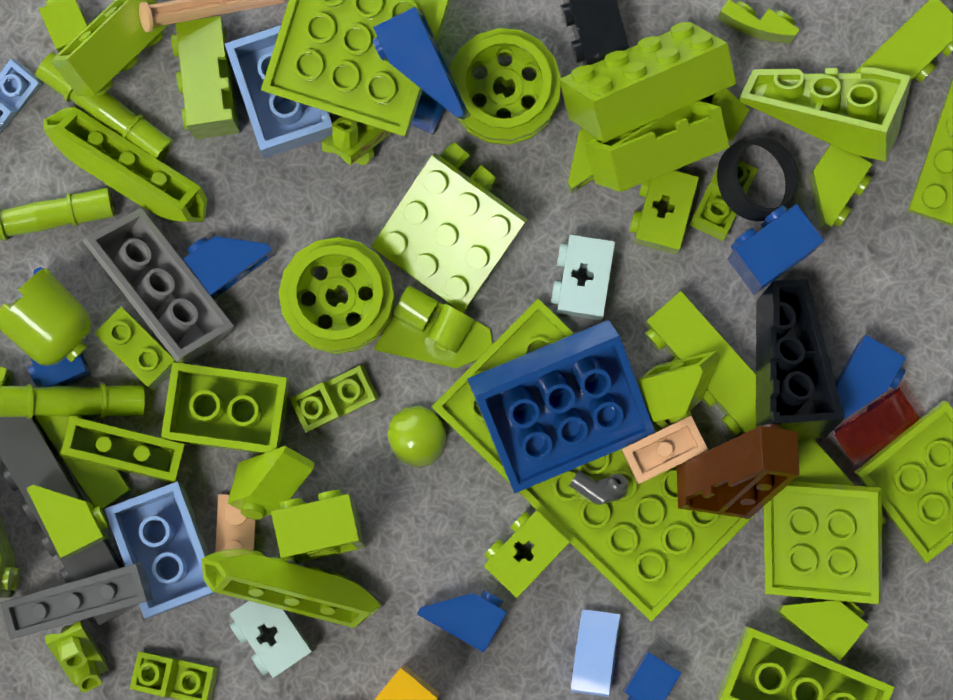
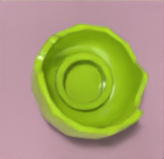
M417 405L405 407L392 417L388 424L387 437L397 459L417 468L431 465L442 456L447 442V434L442 421L434 411Z

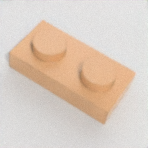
M689 416L623 448L621 451L637 484H640L708 451V448L692 416Z
M218 494L215 552L228 549L255 551L256 520L243 516L241 510L228 504L229 495Z

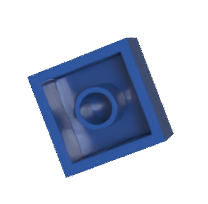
M797 204L789 210L782 205L765 218V221L761 224L763 229L756 233L752 227L734 241L735 243L730 246L733 252L727 260L753 295H756L771 284L772 281H775L811 255L824 242L823 238Z

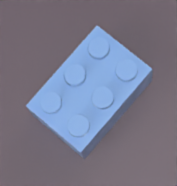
M281 25L225 43L264 159L325 139L332 134V122L328 112L261 91Z
M177 481L105 508L125 566L143 562L153 596L152 600L139 604L144 619L158 616L216 593L212 592L203 580L201 559L209 555L183 483Z

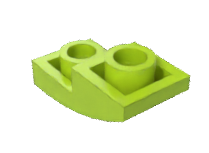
M728 0L717 18L741 33L777 43H792L800 30L794 26L796 24L795 20L783 11L777 10L775 13L768 8L761 20L755 17L756 12L741 1L734 3Z
M739 160L737 168L738 179L744 193L747 194L758 169ZM717 166L689 226L724 241L736 213L728 207L721 196L717 182Z
M359 365L327 382H321L290 398L305 433L320 428L379 400L364 365Z
M138 651L129 689L179 700H212L219 668Z

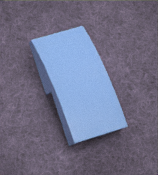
M10 59L0 72V133L43 85L40 79L16 59Z
M582 609L571 692L610 697L616 662L615 652L621 623L620 614Z

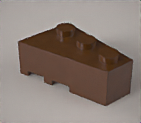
M766 424L677 465L678 509L750 519L799 476L797 431L782 429L781 426L776 424Z

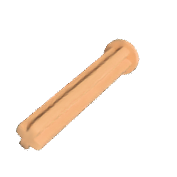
M173 0L148 5L147 2H140L139 18L144 31L152 32L153 27L282 4L285 0Z

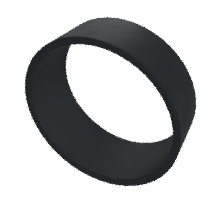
M763 137L740 141L731 145L723 153L717 169L719 191L728 207L738 216L757 222L765 221V218L779 207L766 208L759 206L744 193L738 179L737 168L739 158L746 147L753 144L764 148L774 156L781 166L785 177V193L779 207L782 205L785 208L789 206L796 197L799 188V171L791 153L779 142Z

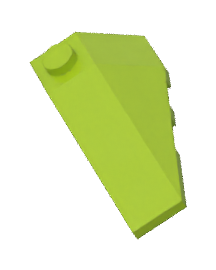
M825 68V73L803 74L800 69H753L740 95V102L848 153L887 162L899 134L911 76L879 68H861V73H838V68Z

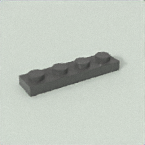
M138 562L0 602L10 639L12 640L152 600L153 596L143 562Z

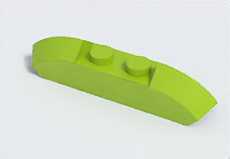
M63 108L43 120L44 132L63 155L144 209L173 221H205L207 197L199 185L78 108Z
M228 549L212 553L201 559L205 583L212 592L352 628H356L383 607L368 590L342 574L333 571L325 573L316 567H302L277 557L268 558L259 551Z

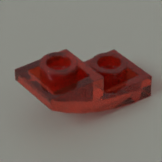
M899 387L868 405L867 411L834 429V436L855 465L891 443L921 418Z

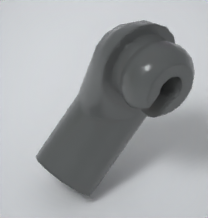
M579 470L569 486L594 504L602 505L618 501L624 497L627 492L628 481L621 474H613L609 478L594 481Z

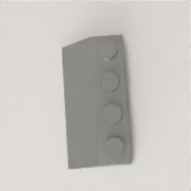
M142 208L84 238L83 242L176 362L191 363L213 350L234 327Z

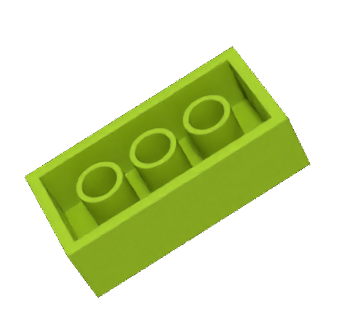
M691 22L675 24L666 33L643 38L636 46L624 51L611 52L605 56L604 60L592 65L579 66L573 69L571 74L559 79L569 120L603 143L736 84L728 43Z
M744 626L716 698L719 700H890L895 687L758 630Z

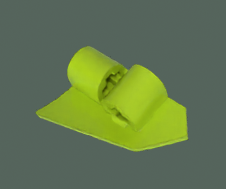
M409 285L393 311V317L374 346V349L383 353L457 369L478 360L492 345V338L488 327L446 303L443 305Z

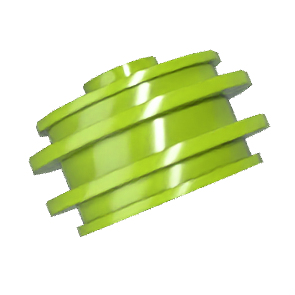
M496 28L477 34L459 49L449 68L470 114V117L464 120L456 116L454 117L469 134L486 143L513 145L532 139L550 123L559 106L561 87L559 79L561 75L555 57L541 40L522 30ZM509 56L512 58V63L509 66H501L498 63V57ZM477 67H483L487 71V76L482 80H478L473 76V72ZM527 68H532L537 74L536 78L532 81H526L522 77V72ZM501 83L506 88L512 86L514 93L507 98L503 93L496 95L494 93L495 87ZM482 95L486 98L487 103L481 108L476 107L472 101L473 97ZM526 96H531L536 101L530 109L524 108L521 104L522 99ZM497 112H510L511 118H496Z
M341 237L317 240L298 251L283 271L278 292L282 315L295 336L314 350L331 354L358 351L376 340L390 321L395 301L391 275L379 255L361 242ZM346 264H352L356 267L357 271L353 277L348 278L342 274V268ZM325 267L328 270L327 277L324 280L315 279L314 271L316 269ZM369 287L373 290V296L370 300L363 301L359 298L358 294L361 288ZM340 289L345 290L348 293V300L345 304L339 302L336 307L328 304L330 293L337 294ZM310 292L316 296V301L312 306L303 305L301 300L305 293ZM352 313L359 314L361 321L354 326H349L347 324V317ZM325 315L331 317L333 321L332 326L329 329L320 328L318 326L320 317Z

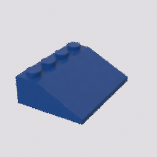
M609 320L467 379L514 494L625 448L655 433L620 336Z

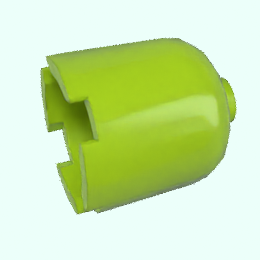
M47 268L41 269L18 289L23 295L20 299H17L10 306L6 302L1 306L0 330L32 360L40 365H57L65 358L72 363L88 347L83 341L90 332V316L78 300Z

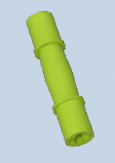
M52 52L43 59L35 73L38 79L62 95L66 102L73 101L93 119L159 161H162L173 145L174 141L146 121L143 115H135L108 92L97 97L95 95L78 96L52 64L51 60L56 54Z
M107 187L77 194L68 193L66 198L33 202L2 210L0 207V240L7 241L8 236L41 232L68 224L76 227L82 223L115 217L110 189Z
M26 384V386H0V417H26L27 419H32L33 415L67 417L97 414L99 418H105V416H142L145 408V394L142 385L105 386V384H99L98 387L55 386L33 388L31 384Z

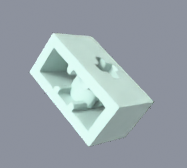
M569 235L568 245L560 243L557 266L564 267L562 282L554 281L551 303L558 304L557 314L602 321L615 245L614 241ZM580 268L587 269L586 275L592 277V280H586L584 287L577 286V279L571 277V274H578Z
M248 601L230 613L234 620L230 624L232 631L242 644L248 641L256 652L251 658L262 675L270 673L272 678H275L314 651L286 610ZM263 625H266L268 628H277L278 633L274 636L276 644L273 645L270 641L264 643L261 641L260 637L264 634L261 628Z

